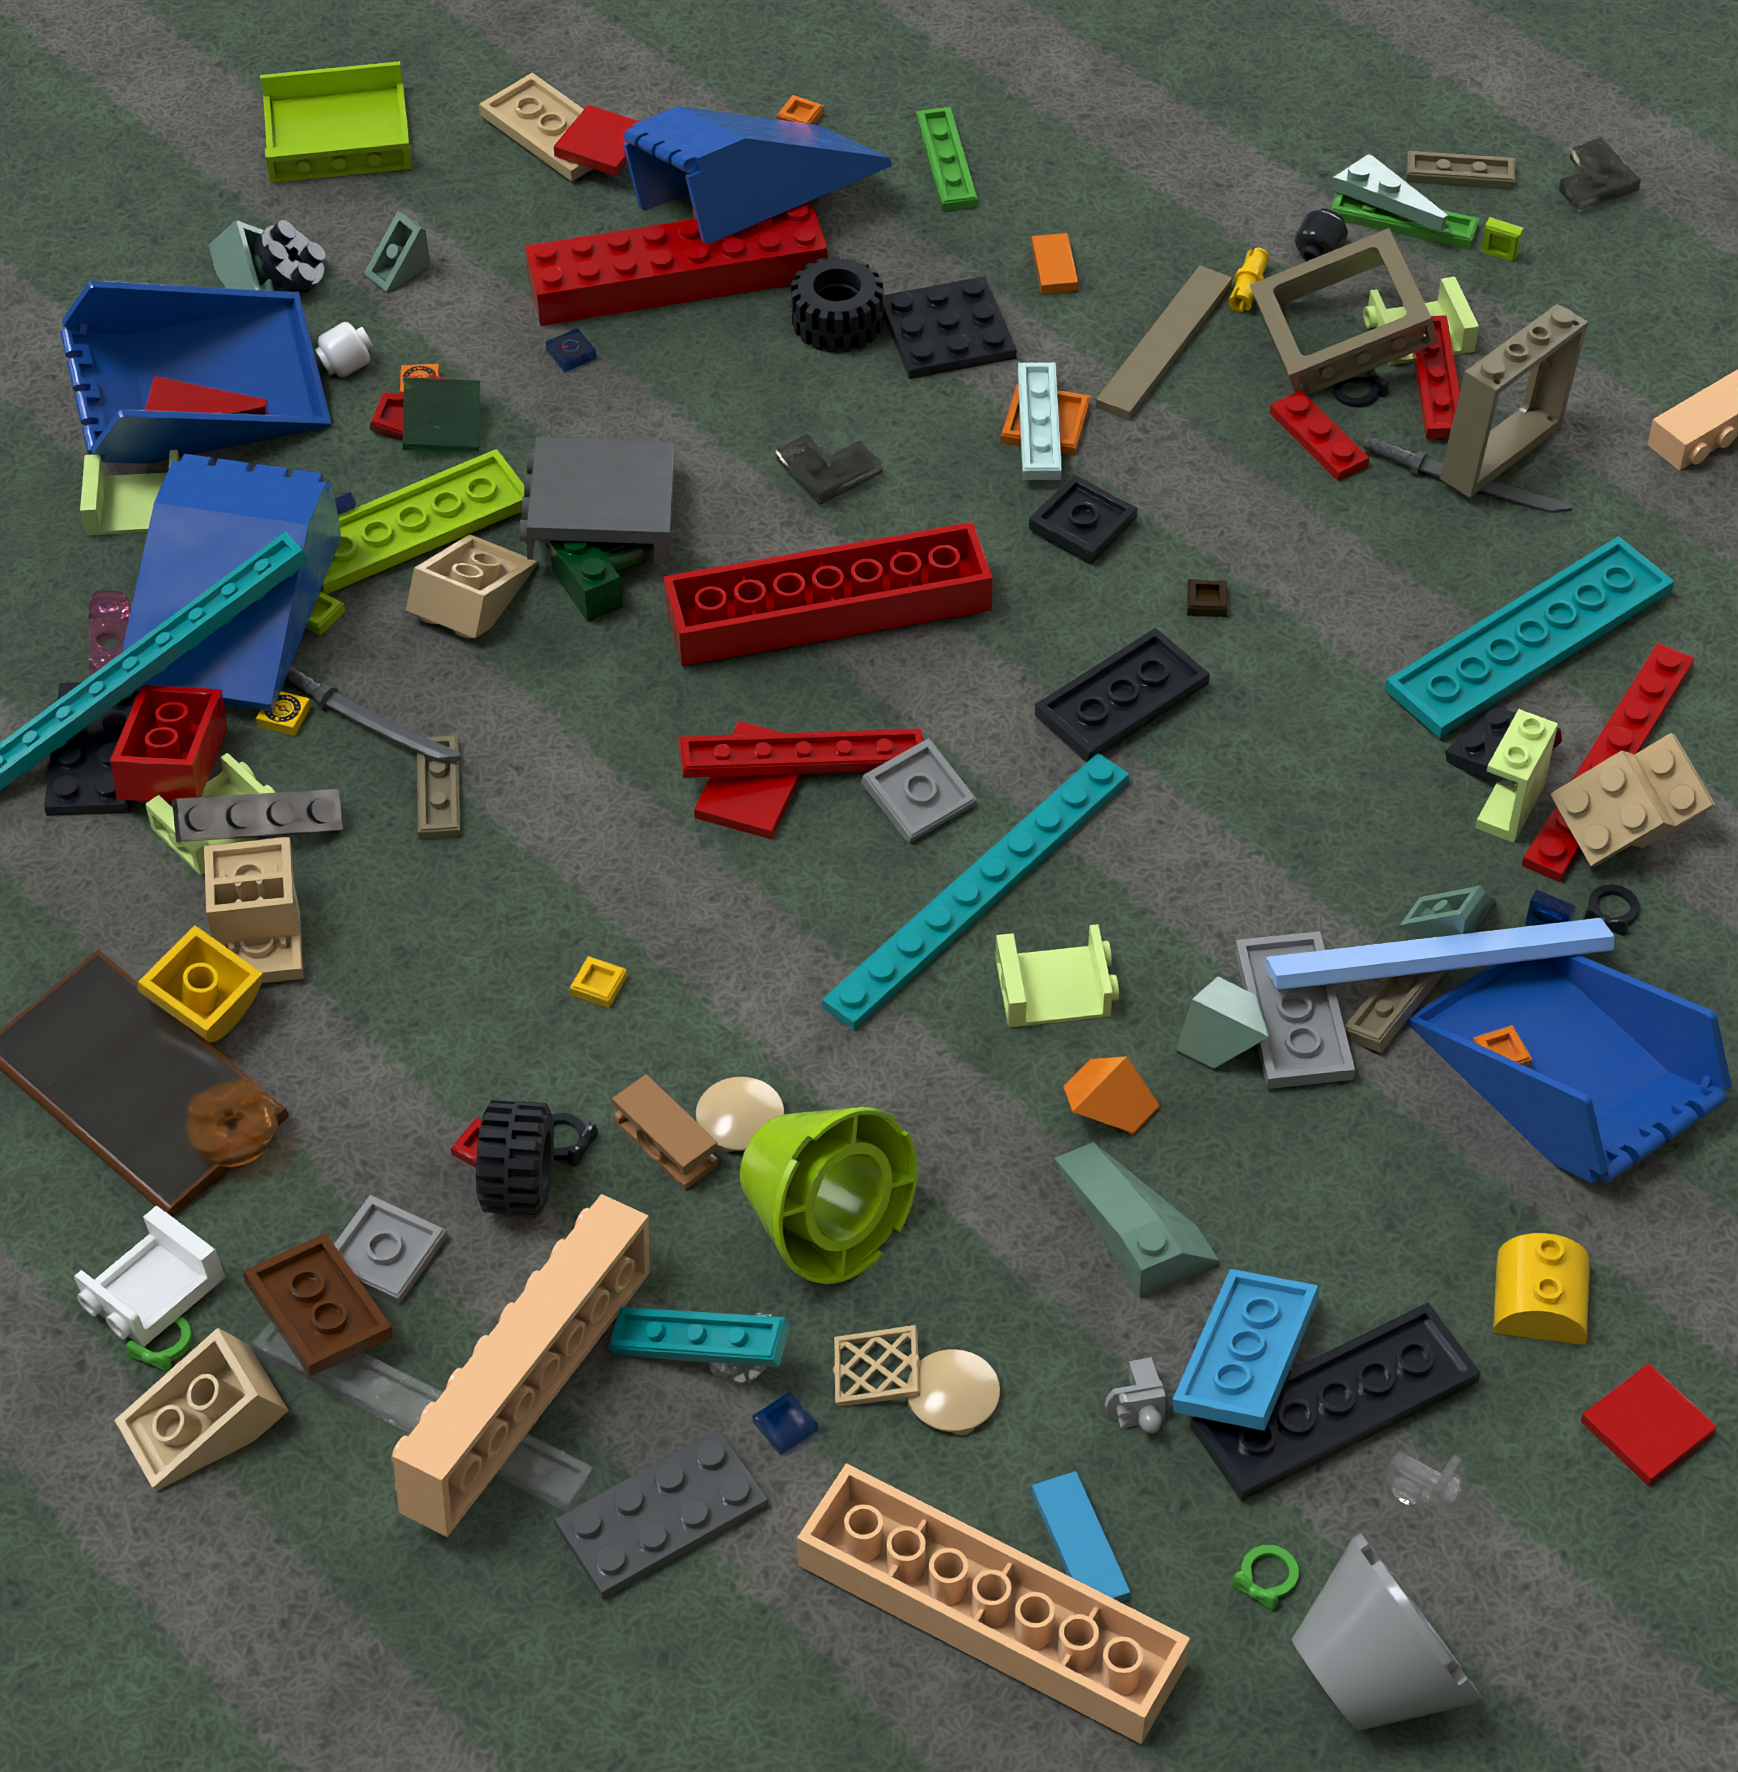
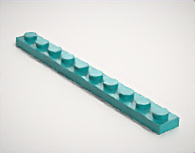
M285 531L0 743V792L19 776L29 772L35 764L54 750L64 746L70 738L82 729L96 722L105 712L121 700L130 697L136 689L152 677L162 673L171 663L187 651L197 647L203 639L221 626L228 624L242 610L263 598L269 590L281 581L294 575L300 567L310 561L304 551Z
M1099 753L1093 756L822 999V1008L855 1031L1129 783V773Z

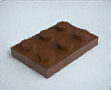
M326 1233L244 1270L246 1285L309 1377L393 1338L391 1324Z

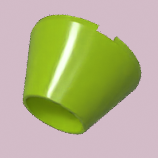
M870 1107L783 1114L767 1121L749 1141L740 1167L742 1190L783 1261L796 1274L809 1281L821 1284H834L851 1279L867 1270L880 1259L883 1253L877 1249L886 1242L893 1230L901 1231L914 1200L918 1166L912 1138L908 1132L902 1130L895 1117Z

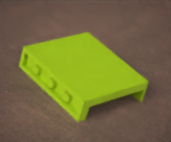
M400 61L260 75L267 146L265 148V158L270 183L412 169Z

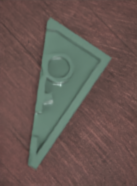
M1366 155L1333 178V191L1436 230L1442 231L1445 229L1448 215L1372 155Z

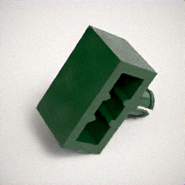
M549 541L552 572L587 622L623 608L621 580L618 572L644 563V555L639 544L626 543L604 552V550H600L595 542Z

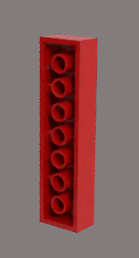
M812 201L710 244L701 241L696 219H687L524 246L527 275L540 326L790 286L792 281L795 280L796 273L804 271L805 265L808 263L815 264L817 259L821 258L827 260V246Z
M973 522L663 576L666 612L681 666L992 611L993 578Z

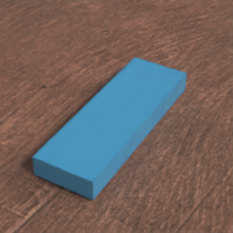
M1074 1471L1032 1485V1496L1067 1576L1119 1602L1130 1600L1128 1585L1077 1472Z

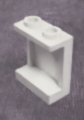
M155 1206L143 1216L150 1233L95 1280L82 1270L74 1276L81 1292L77 1295V1298L83 1308L92 1316L100 1314L106 1318L109 1327L121 1339H125L128 1336L142 1347L147 1345L226 1278L216 1250L158 1206Z

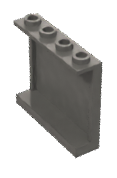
M536 437L535 452L527 453V474H525L522 520H520L519 542L527 544V559L533 560L535 540L654 544L653 564H669L675 442Z

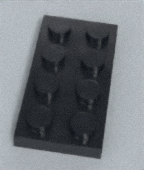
M1154 628L1036 703L1035 716L1088 762L1097 753L1101 755L1207 686L1210 673L1161 631Z
M82 682L60 683L58 700ZM134 691L130 697L121 700L105 712L96 722L89 724L70 738L64 746L51 753L44 803L46 816L129 813L131 800H117L110 759L139 691Z

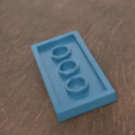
M1230 1269L1172 1399L1174 1412L1265 1431L1319 1300L1318 1285Z

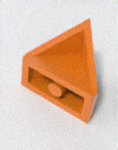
M1127 1056L1090 1059L1063 1086L1073 1113L1123 1129L1131 1136L1160 1108L1159 1103Z

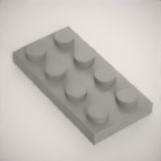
M1320 931L1236 940L1235 954L1243 988L1256 995L1269 1034V1038L1257 1044L1267 1089L1354 1079L1355 1067L1334 984L1278 990L1266 971V957L1325 950Z

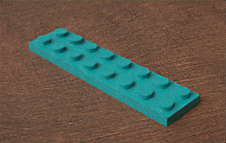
M1617 536L1386 679L1385 691L1438 738H1441L1670 594L1673 590L1674 580Z

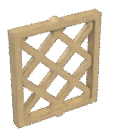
M916 1325L834 1337L835 1366L833 1367V1373L835 1375L836 1406H852L920 1396L919 1366L921 1361L918 1357V1329ZM898 1338L892 1345L885 1341V1339ZM907 1339H910L912 1353L907 1357L898 1348ZM867 1342L861 1349L853 1345ZM876 1343L886 1349L877 1361L867 1355ZM844 1348H847L855 1355L844 1366L841 1364V1352ZM892 1355L902 1361L893 1373L882 1366ZM862 1359L871 1367L860 1378L851 1369ZM908 1367H911L912 1382L908 1385L898 1377ZM878 1371L887 1379L878 1389H875L867 1381ZM847 1376L855 1384L844 1394L842 1392L841 1380ZM893 1383L900 1387V1389L887 1390ZM861 1387L869 1392L855 1395Z

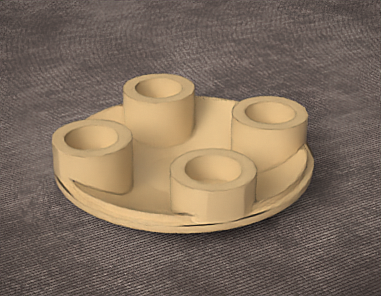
M732 1077L715 1083L703 1093L697 1104L696 1121L718 1142L719 1152L745 1151L749 1141L762 1125L772 1118L784 1114V1106L778 1093L765 1082L750 1077Z
M956 1349L938 1351L921 1360L919 1366L920 1396L907 1397L908 1407L922 1422L932 1428L952 1432L956 1435H967L975 1427L985 1422L996 1409L1000 1397L999 1381L992 1367L984 1359L971 1352ZM912 1371L907 1381L908 1385L912 1382Z

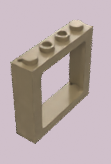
M1389 228L1250 284L1257 308L1294 393L1301 390L1307 396L1438 343L1432 317ZM1384 264L1407 311L1406 315L1311 355H1301L1280 306Z
M1556 304L1464 372L1440 480L1471 498L1561 427L1588 321L1574 314L1571 310ZM1531 370L1522 406L1518 411L1491 430L1499 393Z

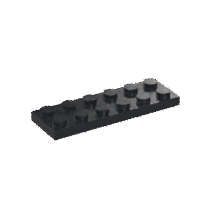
M1429 1302L1289 1370L1265 1431L1199 1417L1192 1418L1191 1429L1240 1501H1243L1479 1382L1481 1372Z

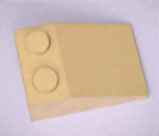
M469 534L414 567L406 611L418 615L426 623L440 624L453 629L454 633L458 636L477 638L492 628L537 567L538 561L528 560L523 555Z
M217 1328L114 1421L153 1489L160 1490L254 1442L289 1410L250 1345Z

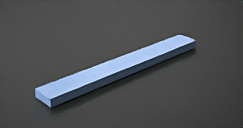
M1601 918L1271 956L1266 957V971L1276 989L1285 990L1614 950L1615 936Z

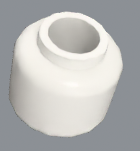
M343 322L319 336V347L315 349V352L329 375L335 373L337 376L344 378L369 364L370 355L368 349L373 347V344L363 327L355 330L350 323Z

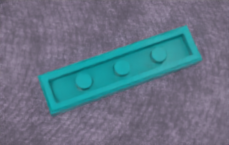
M620 1307L608 1349L612 1354L627 1357L779 1367L791 1324L785 1317Z

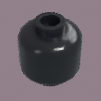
M1328 208L1311 211L1305 216L1296 233L1294 242L1301 257L1306 262L1343 247L1348 236L1344 218L1336 211Z

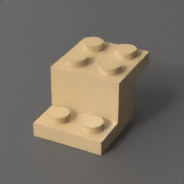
M1673 733L1666 735L1636 754L1620 751L1550 793L1590 866L1594 867L1629 846L1647 847L1716 806L1676 735Z
M290 837L204 846L206 914L212 938L262 972V983L304 979L300 909L293 880Z

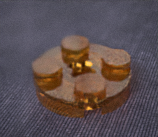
M241 1079L237 1082L216 1085L204 1093L195 1095L188 1105L189 1114L186 1119V1131L194 1151L204 1160H206V1157L217 1161L219 1166L235 1167L257 1159L267 1150L266 1143L271 1139L272 1133L275 1137L278 1129V1118L270 1097L250 1079ZM230 1118H241L242 1120L237 1122L238 1128L229 1131L227 1126H222Z

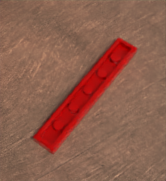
M922 729L679 736L678 750L682 778L870 772L924 740Z

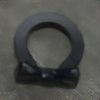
M1371 369L1334 384L1333 394L1342 404L1360 408L1373 403L1378 395L1385 397L1388 394V382L1376 374L1375 369ZM1349 381H1369L1373 385L1367 395L1359 398L1347 396L1341 390V387Z
M1614 884L1602 885L1594 889L1590 894L1584 920L1601 918L1612 932L1624 936L1628 931V925L1632 924L1638 916L1640 907L1638 898L1632 891L1623 886ZM1605 895L1619 896L1627 901L1630 911L1619 917L1605 915L1599 908L1598 900Z
M552 1114L554 1125H570L575 1128L580 1138L577 1144L572 1147L554 1148L553 1160H568L571 1166H577L583 1153L588 1150L590 1144L597 1138L598 1128L592 1122H588L587 1126H585L581 1119L572 1114Z

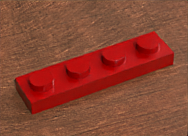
M1447 315L1431 316L1438 343L1412 353L1426 439L1449 438L1460 393Z

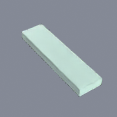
M1018 363L1022 479L1061 480L1056 363Z

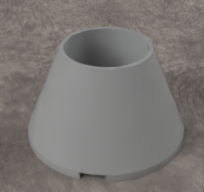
M1362 1532L1353 1537L1292 1638L1297 1651L1344 1717L1356 1731H1361L1473 1705L1481 1700L1482 1696L1477 1688L1464 1674L1458 1661L1393 1572L1381 1560L1371 1543Z

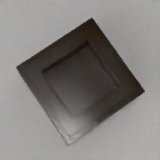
M1188 579L1187 616L1227 617V580Z

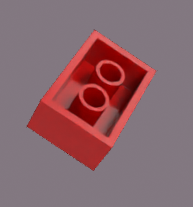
M155 685L141 686L110 759L117 800L146 802L159 795L166 802L172 803L175 799L202 796L228 729L222 689Z

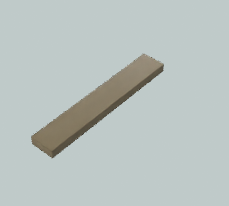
M1199 265L1096 398V408L1130 421L1231 288L1232 277Z

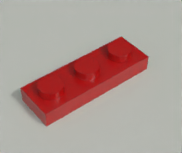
M1301 390L1270 404L1269 414L1337 481L1368 467L1369 457Z

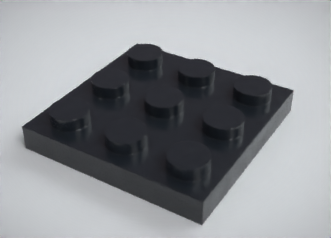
M986 276L884 295V317L909 379L1017 358L1016 346Z

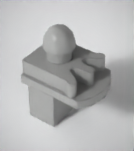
M1152 1357L1129 1361V1380L1131 1386L1113 1389L1108 1394L1104 1404L1108 1417L1113 1421L1119 1420L1120 1427L1123 1430L1140 1425L1143 1431L1155 1433L1160 1429L1162 1421H1165L1166 1395L1161 1380L1159 1381Z

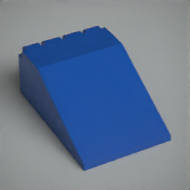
M683 106L674 107L632 125V128L624 133V140L626 142L623 143V148L639 208L646 211L690 193L701 241L706 244L713 243L892 166L890 157L820 125Z
M89 281L62 319L63 327L66 328L60 331L65 356L70 358L67 360L73 390L79 391L74 396L80 423L86 425L82 428L87 453L89 455H100L102 462L149 464L169 460L170 450H178L179 457H183L184 454L193 455L326 428L332 424L299 292ZM154 376L267 399L269 415L147 411L145 407Z
M184 454L181 461H172L154 501L122 652L285 531L299 545L310 561L300 567L294 575L281 581L269 590L263 598L253 602L234 616L228 624L218 628L203 639L197 647L187 651L171 663L162 673L155 675L143 685L222 689L223 700L226 705L273 711L341 540L332 482L324 481L323 473L294 470L292 477H289L288 468L256 464L253 472H251L250 463L218 459L215 466H213L212 457Z
M1580 955L1489 965L1410 1016L1407 1020L1408 1025L1547 1160L1591 1183L1596 1182L1598 1179L1609 1183L1631 1168L1633 1161H1641L1666 1143V1139H1673L1698 1122V1117L1704 1118L1727 1102V1096L1722 1089L1727 1090L1732 1086L1719 1022L1714 1011ZM1513 1025L1532 1058L1530 1068L1472 1042L1473 1038Z

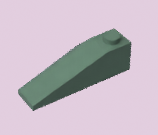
M236 220L209 244L216 274L226 288L291 292L279 287L267 277L261 268L265 263L261 258V254L259 253L257 257L255 255L254 243L264 230Z
M1094 1142L1054 1158L1058 1169L1139 1298L1219 1264V1259L1193 1222Z

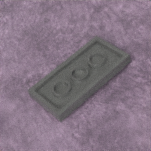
M717 1429L557 1517L554 1521L558 1532L604 1600L768 1507V1499L724 1435Z

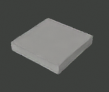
M930 738L864 774L861 780L863 786L908 843L913 842L970 809L977 802L975 796Z
M369 1195L334 1246L366 1290L400 1305L448 1236L446 1229Z

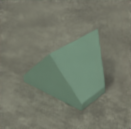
M397 211L364 275L386 292H390L431 267L426 229L405 213Z
M1481 886L1419 897L1400 926L1423 939L1474 933L1496 900L1488 895Z
M1216 977L1192 999L1176 1051L1215 1070L1228 1060L1269 1038L1256 995L1220 977Z

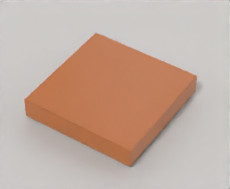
M1018 384L1016 385L1001 434V443L1021 446ZM1057 390L1060 451L1063 454L1075 455L1090 406L1091 396Z

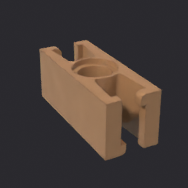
M647 1074L612 1098V1105L618 1110L614 1114V1122L684 1190L719 1166V1159L712 1154L718 1150V1142Z

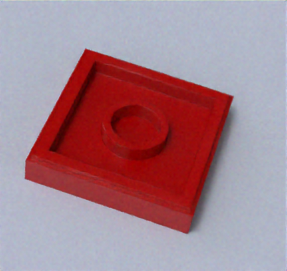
M588 104L553 146L554 156L617 177L627 164L623 143L626 142L624 140V133L632 128L633 124L640 121Z
M1650 1363L1584 1412L1580 1421L1648 1487L1715 1435L1717 1426Z

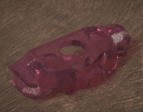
M96 591L91 596L89 603L90 676L122 653L131 612L130 601L122 592ZM110 635L116 637L120 644L113 649H105L97 644V640L102 636Z

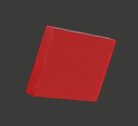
M738 721L732 735L783 732ZM803 774L710 777L694 808V818L772 840Z

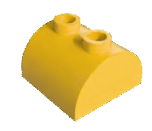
M194 925L138 981V991L202 1038L212 1043L225 1036L246 1013L259 991L263 973Z
M1548 1233L1520 1235L1505 1242L1497 1254L1493 1333L1586 1345L1590 1257L1585 1248L1569 1238Z

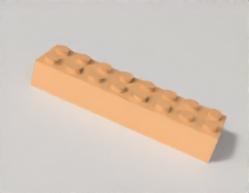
M603 1194L598 1197L590 1209L585 1208L582 1210L576 1220L575 1228L565 1240L560 1239L555 1244L550 1259L540 1271L536 1270L531 1274L524 1292L515 1303L510 1302L504 1308L497 1326L489 1336L484 1335L479 1339L474 1348L473 1356L462 1369L457 1368L452 1373L446 1390L436 1402L432 1401L425 1407L415 1429L409 1436H403L397 1442L392 1453V1462L394 1465L395 1490L397 1491L400 1514L446 1537L449 1536L618 1316L620 1307H624L650 1273L648 1215Z
M847 1463L797 1537L798 1566L1140 1744L1144 1741L1187 1665L1190 1638Z

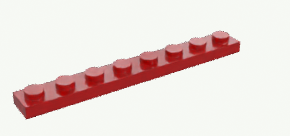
M1657 643L1573 779L1620 751L1632 754L1640 752L1693 667L1695 658ZM1557 805L1524 855L1522 866L1560 883L1581 848Z

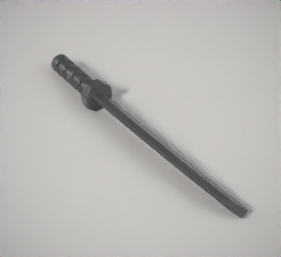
M1368 435L1365 439L1363 449L1411 468L1410 472L1418 475L1422 471L1440 478L1443 463L1427 458L1426 453L1418 451L1417 454L1411 453L1409 450L1380 440L1372 435ZM1491 481L1480 490V492L1549 513L1572 510V504L1527 492L1495 481Z
M292 665L290 666L285 680H288L294 686L296 685L300 690H304L308 695L313 696L319 708L327 710L330 707L355 722L433 759L442 761L461 760L460 752L383 718L340 695L338 688L329 684L322 686V684L316 680L314 681L310 676H306L302 671L297 670Z

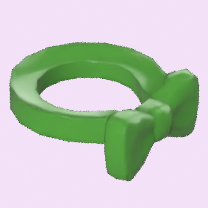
M181 1316L170 1324L181 1330V1338L169 1349L161 1352H152L147 1350V1345L142 1347L137 1342L130 1340L126 1346L127 1355L130 1359L143 1361L145 1364H152L167 1373L171 1370V1362L182 1357L190 1348L192 1343L190 1325Z
M1261 1545L1255 1547L1245 1555L1241 1564V1571L1237 1572L1233 1577L1232 1588L1241 1593L1248 1594L1250 1598L1258 1600L1264 1607L1273 1611L1277 1608L1278 1600L1286 1597L1294 1590L1299 1578L1298 1564L1288 1551L1278 1546ZM1263 1557L1276 1558L1285 1564L1288 1570V1578L1282 1585L1268 1588L1267 1590L1262 1589L1252 1582V1564L1257 1559Z

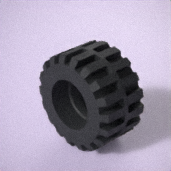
M832 256V259L826 260L821 258L817 259L815 264L808 263L805 265L804 271H798L795 275V280L791 284L792 325H794L795 334L797 336L801 335V341L805 344L812 341V348L821 350L823 346L827 347V352L835 353L836 348H842L843 352H850L851 346H856L860 349L866 346V340L873 342L877 338L876 333H881L884 322V289L879 273L875 269H869V264L863 261L858 263L855 258L850 257L840 259V256Z
M492 1099L488 1104L480 1125L476 1155V1193L483 1212L538 1216L542 1212L549 1195L554 1158V1122L547 1103Z

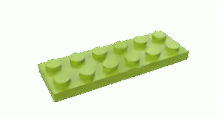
M495 449L338 515L341 540L321 591L325 594H330L522 512L523 482L500 452Z

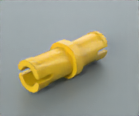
M1255 248L1254 251L1251 249L1247 252L1243 267L1238 269L1234 277L1236 285L1228 302L1232 310L1242 313L1244 310L1248 311L1251 309L1254 296L1250 284L1264 279L1263 273L1270 259L1266 250Z

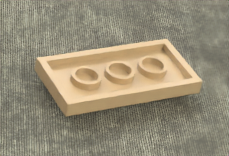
M530 73L479 104L480 115L571 182L592 170V168L554 156L553 146L584 109L534 73Z

